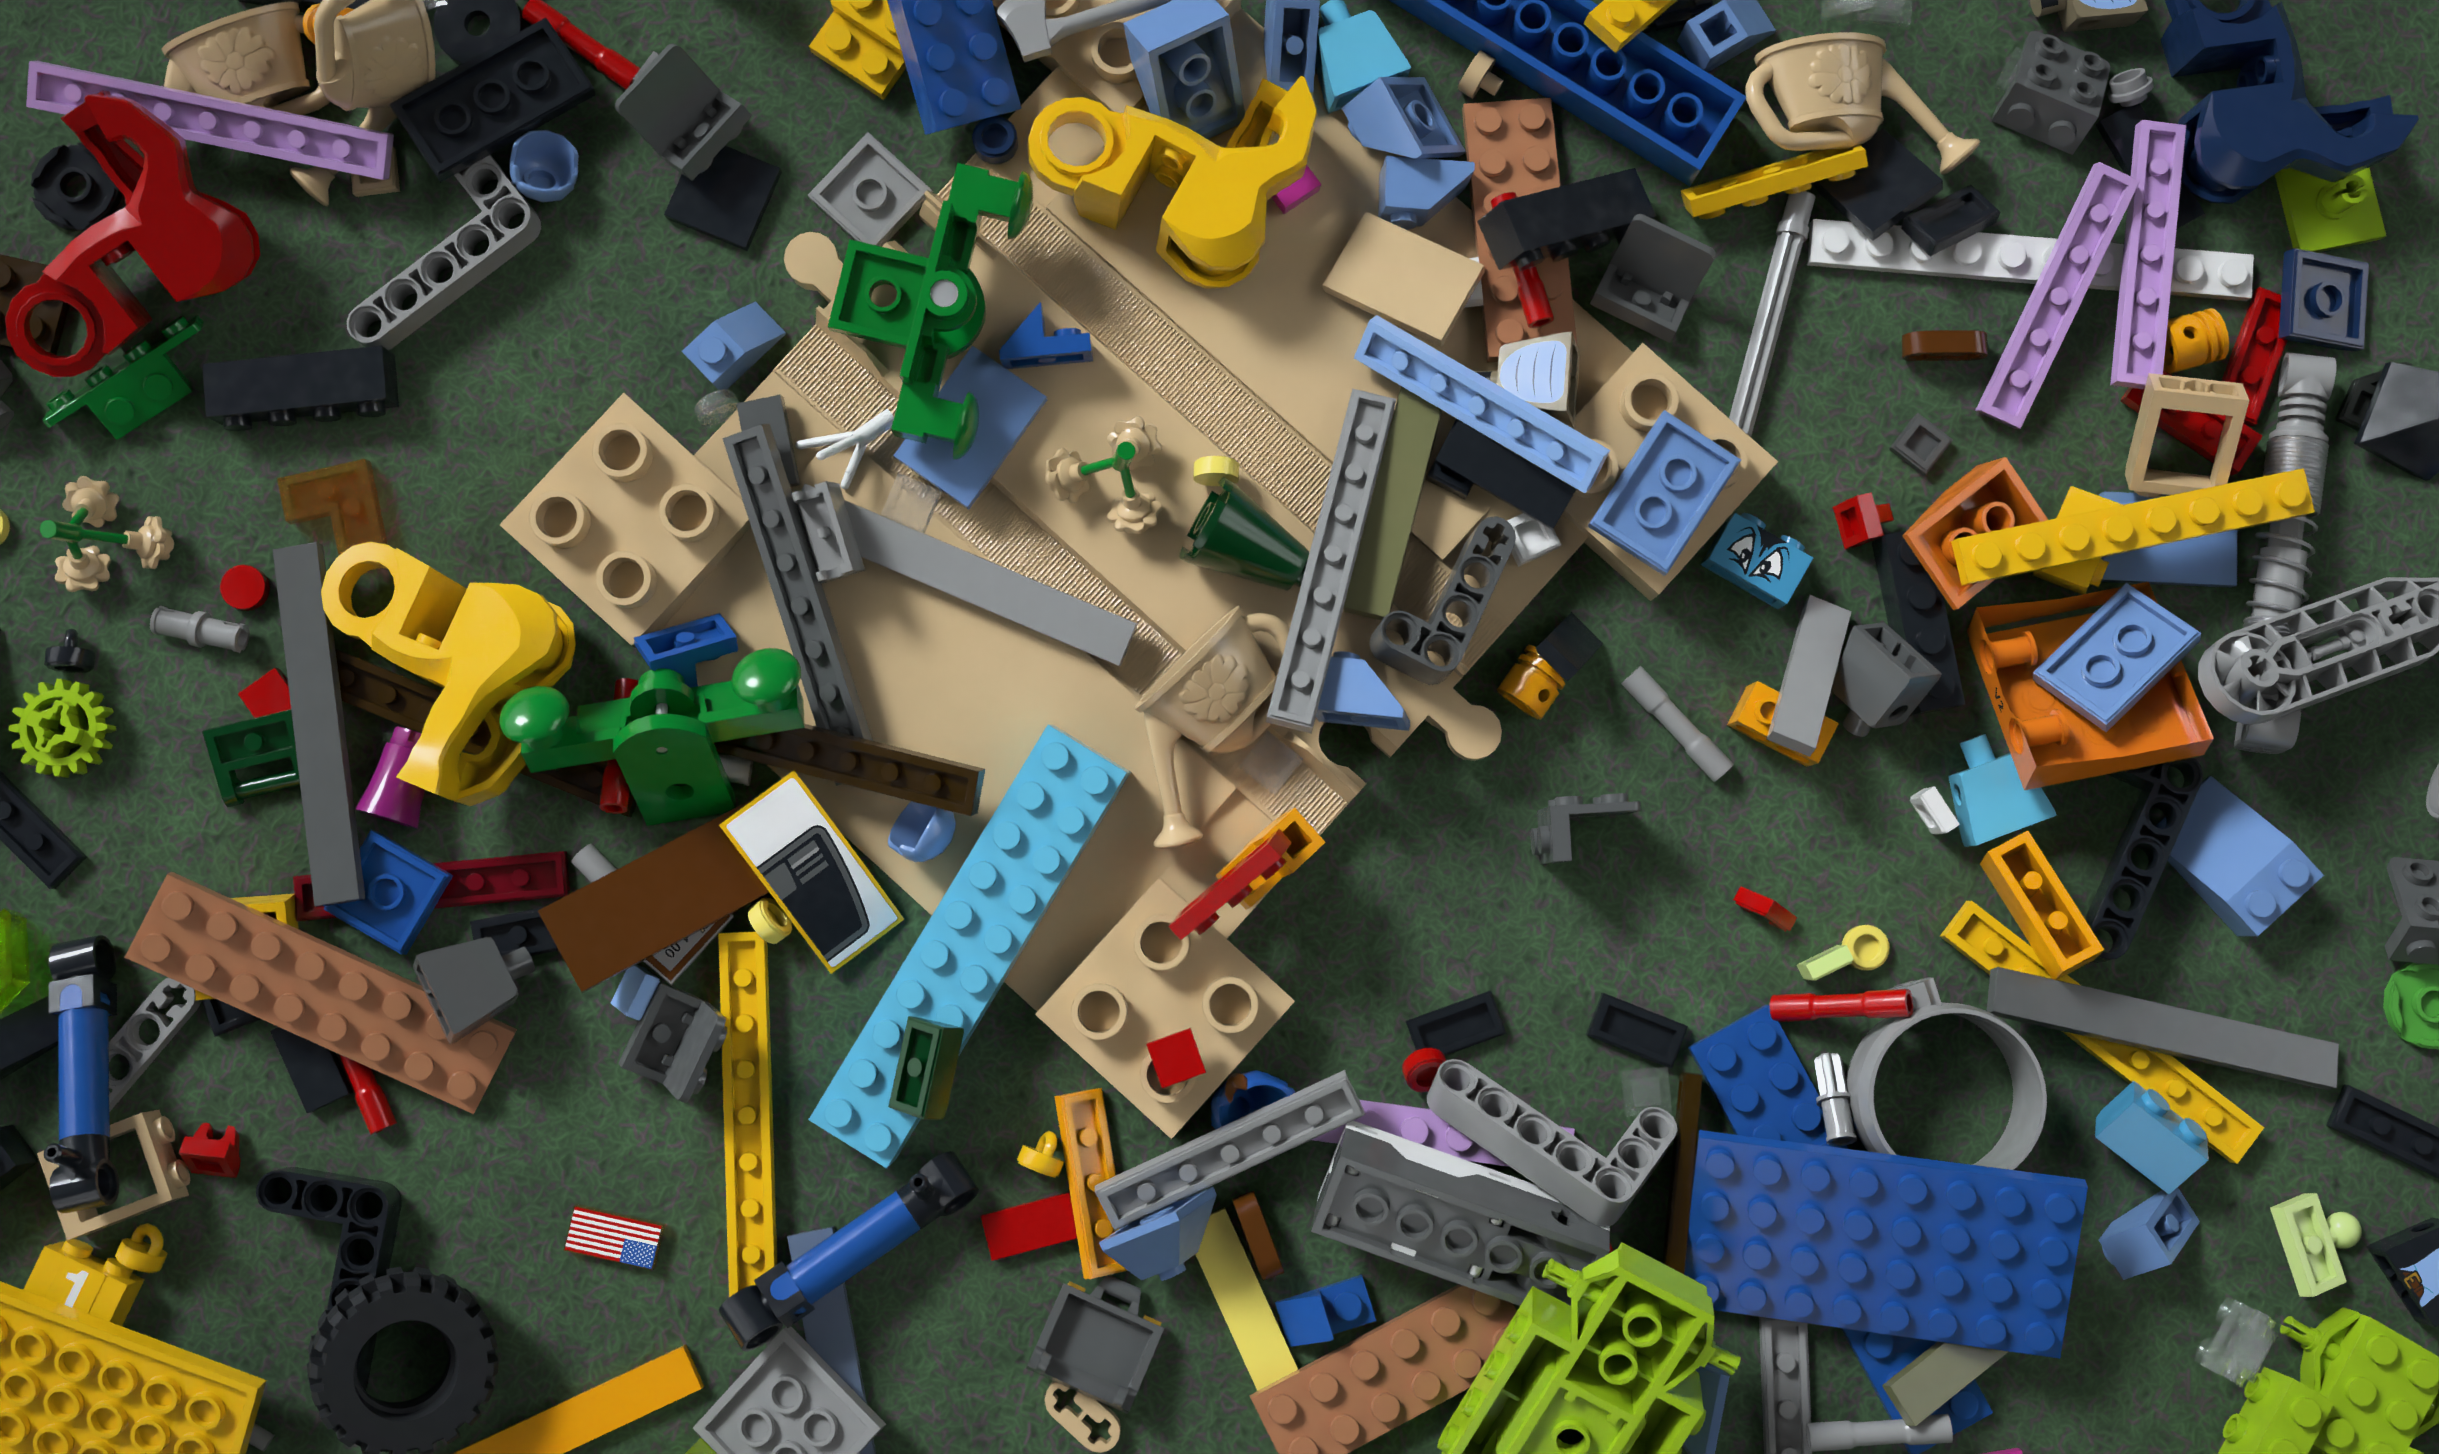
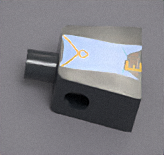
M2432 1217L2371 1243L2367 1246V1249L2416 1322L2437 1327L2439 1325V1219Z

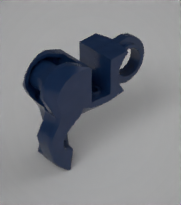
M2165 0L2172 22L2163 34L2161 44L2171 77L2241 69L2237 78V88L2212 91L2178 121V124L2186 125L2181 181L2195 196L2211 203L2233 204L2282 169L2288 168L2305 172L2330 182H2336L2383 161L2401 148L2419 120L2418 115L2393 114L2390 95L2346 105L2313 107L2306 98L2302 61L2282 1L2272 7L2269 0H2240L2236 11L2216 13L2206 8L2199 0Z

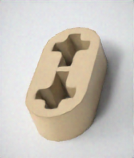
M1053 1381L1045 1395V1405L1050 1415L1090 1451L1102 1453L1113 1448L1119 1440L1121 1430L1120 1421L1116 1414L1106 1404L1077 1391L1074 1396V1402L1082 1411L1078 1414L1068 1405L1059 1409L1055 1405L1058 1400L1055 1390L1059 1388L1066 1392L1070 1388ZM1087 1414L1097 1423H1101L1104 1419L1110 1422L1108 1433L1111 1437L1108 1440L1101 1436L1095 1441L1090 1438L1092 1427L1083 1419Z

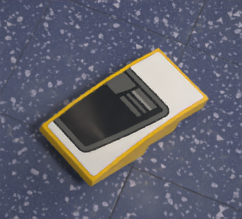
M795 771L789 773L719 824L720 828L831 975L904 920L879 883Z

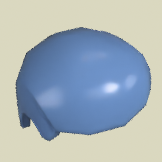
M549 130L528 131L519 137L512 147L509 168L513 185L526 198L542 203L561 201L574 189L578 178L579 155L577 149L563 135Z
M911 801L898 816L890 831L888 838L889 847L905 859L913 862H926L943 853L952 841L956 827L954 813Z

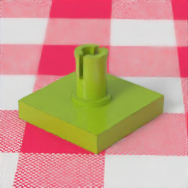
M2290 168L2282 169L2275 174L2293 249L2297 248L2318 253L2381 240L2386 237L2370 168L2349 175L2336 182H2330Z

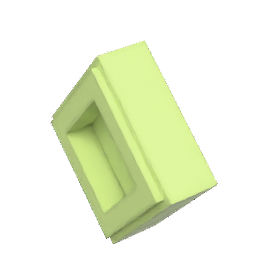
M1836 945L1797 964V967L1803 979L1816 981L1851 964L1854 959L1847 945Z

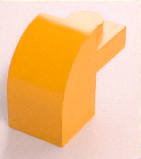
M1296 808L1285 812L1269 824L1215 875L1220 879L1278 829L1292 842L1282 855L1287 862L1269 879L1265 880L1259 875L1249 884L1253 890L1240 902L1245 910L1251 908L1283 877L1294 873L1325 843L1322 837Z

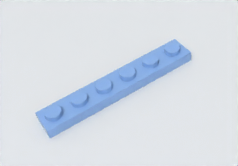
M1378 315L1369 320L1354 359L1581 492L1586 493L1593 486L1610 452L1609 449Z

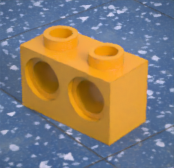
M1759 681L1746 686L1727 726L1806 767L1818 764L1839 723L1824 716L1816 749L1810 757L1767 740L1779 692Z

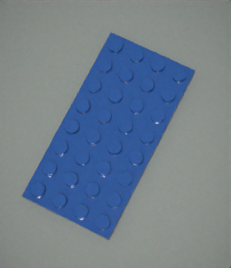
M1699 1130L1684 1275L1707 1287V1294L1712 1297L1713 1309L1716 1311L2060 1359L2088 1186L2085 1179Z

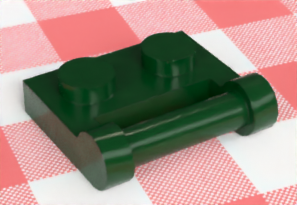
M291 709L202 731L220 794L227 807L241 805L245 802L244 799L300 786ZM286 757H291L294 767L291 770L240 781L235 773L236 769Z

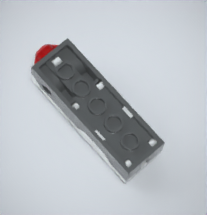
M1354 1120L1345 1124L1319 1191L1311 1232L1519 1306L1532 1286L1571 1306V1298L1567 1296V1289L1542 1277L1548 1261L1553 1258L1574 1271H1581L1584 1267L1614 1251L1610 1243V1226L1602 1227L1590 1223L1539 1186Z

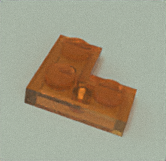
M367 459L277 478L285 521L290 524H297L331 516L338 555H341L351 546L362 543L375 542L388 545L372 465Z

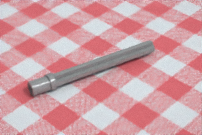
M1807 191L1788 195L1782 221L1778 223L1776 231L1777 241L1729 419L1750 437L1755 425L1802 245L1807 240L1809 232L1808 224L1816 197Z

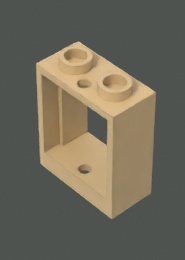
M2148 373L2126 463L2125 477L2129 490L2144 497L2156 498L2162 494L2174 495L2227 484L2250 401L2243 383ZM2162 408L2226 415L2210 476L2147 469Z
M160 1110L142 1112L110 1125V1140L136 1130L157 1193L99 1216L96 1208L64 1214L57 1211L67 1240L86 1236L189 1196L186 1187L190 1183L188 1168L182 1160L176 1159L171 1142L175 1140V1131L170 1120L165 1116H161ZM41 1151L37 1155L49 1187L52 1172L59 1165L46 1161L44 1151Z

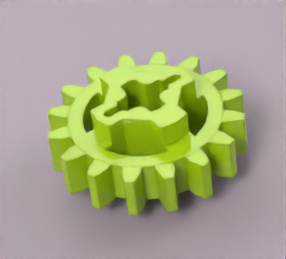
M56 679L55 686L46 682L38 683L39 695L29 692L23 694V698L28 705L26 708H13L12 712L21 717L20 723L9 726V731L19 733L20 739L11 744L12 749L27 751L21 759L23 764L36 765V772L39 774L50 775L53 772L55 777L69 778L71 771L75 774H86V762L98 765L103 762L97 752L100 748L112 749L113 745L104 738L106 733L116 731V726L106 724L105 718L114 713L113 709L98 706L104 698L102 693L89 692V685L75 681L72 685V682L69 680ZM54 703L51 708L46 709L49 705ZM59 723L66 727L64 733L58 730ZM81 745L75 753L68 756L72 748Z

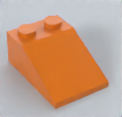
M2003 457L1977 465L1941 494L1902 536L1951 608L1956 610L1995 579L1962 586L1951 541L1971 535L2048 520V518L2008 459Z

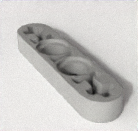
M171 978L164 979L109 1042V1062L116 1054H121L129 1061L130 1068L127 1076L122 1080L115 1079L109 1072V1088L113 1090L111 1093L109 1091V1112L196 1012L202 1000H196L195 989ZM185 987L187 989L183 994L184 999L187 1000L185 1005H174L165 1015L153 1009L155 1006L158 1009L168 1007L174 999L173 994L170 992L171 988ZM166 1015L172 1017L173 1021L170 1022ZM146 1019L156 1021L160 1028L157 1041L151 1045L144 1043L139 1036V1027Z

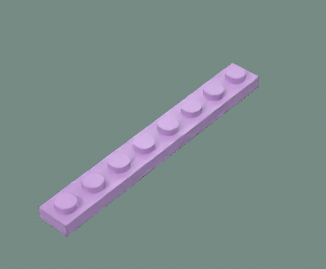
M29 61L26 107L66 115L84 103V98L87 95L97 94L104 90L109 91L111 96L130 98L136 101L186 140L380 180L389 179L394 138V134L41 61Z

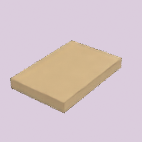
M1365 212L1325 280L1323 289L1324 292L1375 316L1378 315L1386 321L1442 347L1482 278L1485 269L1484 265Z

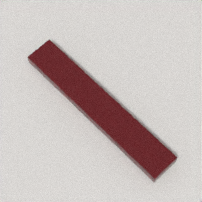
M567 851L433 863L453 875L434 909L557 898L570 894ZM311 875L293 876L296 921L337 918L325 911L324 907L314 906Z

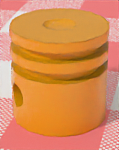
M2209 308L2194 312L2193 314L2168 319L2163 370L2172 374L2226 358L2229 351L2228 331L2222 316L2215 309ZM2172 346H2173V355H2172L2171 352H2170V347H2172Z
M1528 645L1524 650L1527 655H1520L1518 658L1520 664L1515 663L1497 688V691L1528 715L1541 720L1559 695L1557 689L1562 690L1566 684L1564 679L1536 652V647Z

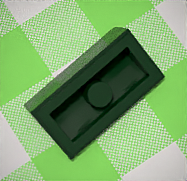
M908 1016L889 1108L923 1120L943 1119L945 1117L963 1039V1028Z

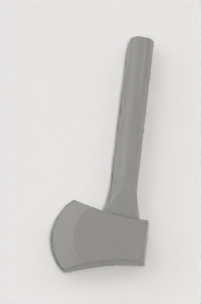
M1006 0L999 6L996 13L1016 42L1024 62L1052 54L1051 47L1069 35L1155 9L1172 0H1117L1073 15L1054 19H1046V0Z

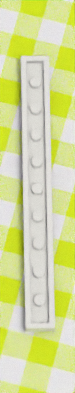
M1813 219L1810 222L1807 266L2036 284L2057 239L1978 232L1929 256L1901 229V226L1894 225L1872 241L1852 222ZM2109 244L2089 286L2090 289L2120 290L2124 244ZM2175 248L2170 295L2247 301L2252 298L2254 255Z

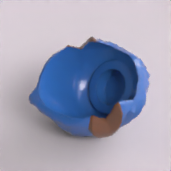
M1258 1070L1232 1074L1218 1088L1212 1098L1211 1126L1216 1130L1295 1093V1090L1288 1087L1286 1081Z

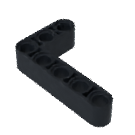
M2193 757L2107 774L2142 791L2085 917L2094 934L2098 929L2105 930L2110 934L2113 942L2112 948L2108 953L2102 952L2092 962L2101 963L2123 956L2131 945L2202 783V767ZM2170 766L2177 768L2183 774L2184 784L2182 788L2175 787L2169 782L2167 769ZM2151 807L2159 808L2165 814L2166 826L2164 829L2157 828L2151 823L2149 819ZM2134 847L2142 849L2148 856V867L2145 870L2137 868L2131 861V851ZM2116 888L2123 889L2130 897L2131 903L2127 911L2120 910L2113 903L2112 896Z
M286 1167L265 1174L259 1180L256 1187V1197L264 1209L275 1213L343 1224L327 1310L331 1311L336 1305L335 1297L345 1288L351 1292L353 1285L360 1286L359 1279L370 1274L373 1275L374 1279L387 1275L386 1269H390L402 1206L399 1190L393 1184L385 1181L300 1167ZM282 1178L287 1179L292 1187V1194L289 1200L284 1199L278 1190V1185ZM327 1185L334 1188L337 1193V1203L334 1208L329 1207L323 1198V1192ZM372 1192L376 1193L383 1202V1209L379 1216L371 1212L368 1206V1198ZM363 1238L373 1245L374 1256L371 1261L365 1260L360 1254L359 1245ZM378 1332L364 1344L357 1359V1377L365 1391L367 1390Z

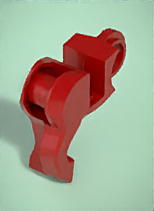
M104 90L97 94L87 95L84 98V103L60 119L78 136L82 144L95 156L111 181L124 194L126 207L90 226L72 240L42 271L43 275L36 283L24 286L11 300L5 317L7 338L16 355L32 369L52 377H73L91 370L106 355L110 356L153 320L111 267V264H116L137 251L175 301L179 302L228 290L251 275L260 257L258 232L247 213L223 200L198 191L194 186L185 139L136 101L130 98L111 96L109 91ZM130 141H132L135 145H137V147H138L140 150H138ZM45 300H60L71 304L81 313L86 322L87 337L84 346L77 353L70 356H57L46 352L36 343L30 331V318L33 310Z

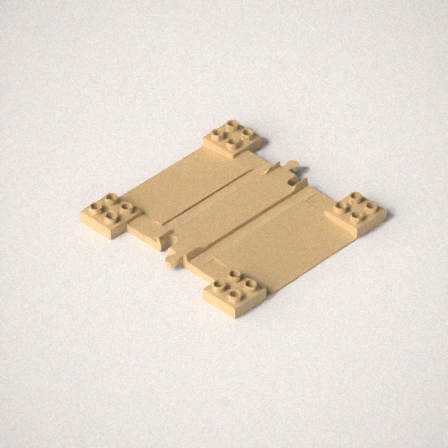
M992 0L995 13L1006 0ZM1046 0V19L1066 17L1117 0ZM1216 0L1230 17L1246 113L1249 104L1257 93L1262 78L1267 80L1263 42L1264 28L1241 8V0ZM1145 11L1069 35L1051 47L1052 54L1038 58L1052 73L1021 105L1022 109L1015 111L1008 119L1014 125L1017 132L1018 149L1015 155L1005 163L989 164L981 160L975 153L965 164L989 170L991 176L1018 182L1021 172L1025 171L1029 174L1033 184L1031 214L1024 230L1016 238L1008 239L1009 222L982 216L970 269L976 276L983 291L986 316L983 328L971 346H974L1002 365L999 350L1041 302L1044 312L1046 337L1054 336V331L1063 328H1078L1081 330V333H1090L1093 361L1007 369L1047 396V401L970 509L961 505L894 458L893 455L905 438L894 436L891 428L867 444L849 488L846 490L841 488L843 498L846 501L1138 623L1122 665L1113 664L862 557L865 571L823 583L822 586L872 739L876 742L984 768L985 775L978 814L967 816L953 812L956 827L949 846L943 853L926 862H913L905 859L888 845L890 831L895 821L911 801L846 784L836 786L834 781L799 772L796 773L839 831L930 915H933L1048 724L1057 726L1131 772L1004 982L1037 1011L1035 1015L1172 1139L1295 1000L1227 940L1270 890L1247 910L1240 903L1233 908L1228 903H1225L1216 911L1220 918L1201 935H1198L1193 930L1180 940L1168 926L1182 909L1218 880L1215 875L1244 849L1243 847L1282 814L1296 808L1314 830L1321 835L1366 783L1349 767L1337 765L1327 759L1321 751L1319 743L1320 729L1326 722H1319L1317 718H1315L1312 734L1271 724L1252 744L1230 753H1206L1201 749L1202 746L1182 735L1178 738L1173 752L1181 810L1185 814L1188 823L1199 829L1203 833V837L1189 845L1160 849L1154 847V842L1163 830V816L1165 814L1144 712L1139 713L1134 708L1153 684L1202 635L1235 607H1241L1243 617L1256 613L1275 615L1285 622L1289 628L1291 626L1300 587L1294 584L1286 591L1190 564L1180 559L1182 547L1191 550L1194 540L1188 537L1187 534L1211 491L1220 495L1224 490L1221 486H1206L1196 483L1193 480L1194 462L1206 456H1225L1235 459L1239 463V481L1236 485L1305 546L1310 553L1352 389L1396 399L1394 411L1401 386L1354 359L1367 324L1375 315L1324 292L1323 284L1365 212L1378 217L1379 173L1386 156H1406L1362 146L1361 142L1357 141L1349 131V121L1342 109L1328 114L1318 75L1315 73L1314 91L1311 94L1317 107V117L1307 166L1321 183L1319 192L1286 214L1282 213L1272 198L1266 201L1265 243L1260 249L1259 262L1243 280L1226 288L1208 289L1185 281L1156 252L1161 219L1177 189L1161 184L1155 178V175L1149 172L1118 228L1114 230L1079 216L1073 196L1052 190L1036 176L1029 163L1028 137L1034 119L1046 106L1063 98L1084 97L1102 103L1109 111L1124 113L1126 105L1150 113L1130 59L1123 23L1148 12ZM996 13L998 24L1010 34ZM1067 123L1057 128L1048 141V146L1053 155L1061 162L1072 166H1083L1092 163L1104 151V142L1099 133L1090 126L1081 123ZM1238 125L1208 140L1220 147L1226 148ZM1276 134L1268 145L1277 143L1279 135ZM953 178L938 194L930 191L924 193L926 200L922 204L919 216L934 232L936 231L943 200L948 201ZM1457 197L1423 226H1416L1408 230L1467 258L1476 257L1472 210ZM815 232L802 233L793 238L785 249L784 263L786 270L797 285L806 290L818 291L829 304L824 309L820 306L816 308V324L744 401L775 395H782L784 397L800 485L790 487L792 493L801 491L804 484L815 487V484L825 481L841 484L856 445L824 460H818L816 454L831 445L797 449L795 443L799 440L855 431L886 409H889L894 416L903 383L900 378V371L906 351L904 348L829 330L828 323L843 263L831 240L821 233ZM895 240L886 242L882 246L908 253ZM880 285L874 289L871 300L879 307H887L895 301L897 291L890 285ZM1574 300L1573 309L1577 346L1580 351L1575 430L1609 449L1610 452L1593 486L1586 493L1578 489L1575 491L1555 525L1554 531L1561 546L1519 567L1512 553L1510 554L1461 662L1443 682L1436 685L1421 683L1375 658L1370 650L1369 641L1371 634L1382 620L1347 613L1343 609L1331 657L1337 651L1351 652L1359 655L1361 659L1368 663L1403 707L1410 720L1409 731L1364 726L1368 731L1371 742L1389 758L1424 720L1445 734L1448 747L1463 760L1476 761L1484 759L1494 752L1501 741L1502 729L1499 719L1493 711L1486 707L1471 705L1453 687L1583 543L1588 545L1639 592L1652 601L1666 588L1778 463L1773 456L1643 342L1632 352ZM1481 306L1463 309L1442 347L1397 326L1474 372L1498 371V362L1487 363ZM971 346L959 355L947 359L939 391ZM623 393L501 522L500 526L635 648L634 637L720 613L737 636L738 651L723 655L715 660L696 663L698 686L732 681V675L737 664L748 654L760 649L778 648L793 655L722 439L741 432L738 410L725 421L695 455H692L630 397ZM1664 410L1741 459V462L1665 576L1588 527L1595 513ZM1442 411L1426 476L1456 420L1455 417L1445 411ZM1136 416H1141L1145 421V426L1153 424L1157 427V440L1161 444L1162 450L1159 454L1153 455L1155 462L1152 466H1139L1130 471L1134 488L1138 489L1140 494L1153 493L1155 501L1162 503L1163 509L1157 515L1158 523L1153 527H1149L1148 531L1142 534L1116 531L1114 523L1108 521L1107 514L1113 508L1112 501L1117 497H1122L1124 486L1120 472L1116 471L1113 467L1092 473L1090 478L1087 479L1090 489L1088 492L1081 494L1077 503H1070L1067 499L1059 501L1056 498L1055 492L1050 489V486L1045 481L1046 461L1053 458L1057 449L1065 448L1068 453L1077 451L1082 462L1088 464L1111 458L1112 447L1107 442V437L1110 433L1115 432V423L1118 420L1130 421ZM1425 480L1391 612L1405 611L1428 622L1465 542L1481 521L1488 517L1496 516L1507 521L1522 514V512L1474 484L1464 500ZM1488 541L1485 550L1481 554L1482 556L1488 557L1492 552L1491 541ZM1464 575L1467 584L1474 588H1480L1476 578L1471 575ZM1446 613V618L1453 626L1463 627L1462 621L1457 615ZM1386 630V635L1392 643L1404 645L1403 638L1399 633ZM1253 632L1252 634L1274 673L1278 674L1282 653L1277 641L1268 632ZM1427 651L1432 663L1438 666H1445L1440 654L1434 651ZM800 678L798 685L804 700L805 724L816 726ZM1273 692L1257 708L1256 713L1272 698ZM767 765L782 779L792 772L791 770ZM1191 1028L1206 1073L1162 1088L1146 1044Z

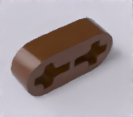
M1931 330L1910 332L1902 335V359L1905 361H1975L1988 356L1987 333L1984 331Z
M1254 1190L1233 1198L1236 1212L1262 1280L1265 1281L1285 1273Z

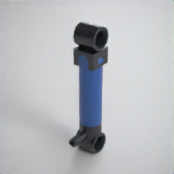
M103 935L57 943L52 946L49 952V969L54 981L49 982V1014L58 1017L59 1144L52 1143L48 1145L44 1150V1158L48 1162L59 1165L52 1172L49 1189L53 1205L62 1214L112 1205L117 1200L119 1194V1177L115 1166L110 1161L108 1017L117 1015V984L108 980L115 974L116 961L113 945Z
M949 1151L940 1154L926 1163L917 1174L911 1177L906 1185L786 1266L783 1262H780L755 1279L756 1285L748 1286L733 1294L720 1306L719 1313L742 1351L754 1350L775 1337L781 1331L783 1324L789 1328L815 1310L812 1305L813 1303L940 1216L951 1215L965 1207L976 1197L979 1188L955 1152Z

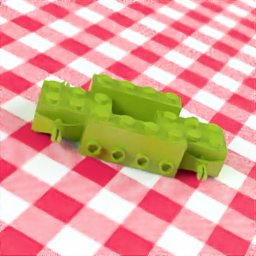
M1621 1242L1616 1250L1589 1264L1581 1271H1574L1551 1258L1548 1261V1265L1546 1264L1542 1277L1566 1288L1567 1296L1571 1298V1306L1532 1286L1444 1428L1437 1446L1438 1449L1442 1450V1454H1682V1445L1689 1435L1695 1436L1700 1431L1706 1418L1700 1375L1695 1370L1700 1366L1705 1368L1707 1363H1710L1729 1375H1733L1735 1369H1738L1741 1357L1719 1347L1713 1341L1715 1316L1712 1297L1708 1296L1705 1285ZM1575 1429L1581 1432L1584 1437L1578 1443L1567 1444L1562 1442L1558 1435L1563 1430Z
M2344 1307L2325 1318L2316 1328H2309L2295 1320L2292 1316H2288L2283 1322L2299 1332L2281 1325L2280 1333L2301 1344L2300 1347L2304 1349L2300 1365V1382L2266 1367L2262 1369L2261 1373L2254 1374L2245 1386L2244 1395L2247 1397V1400L2240 1413L2233 1414L2224 1425L2223 1437L2225 1441L2218 1454H2424L2409 1446L2413 1439L2439 1424V1356L2375 1319Z

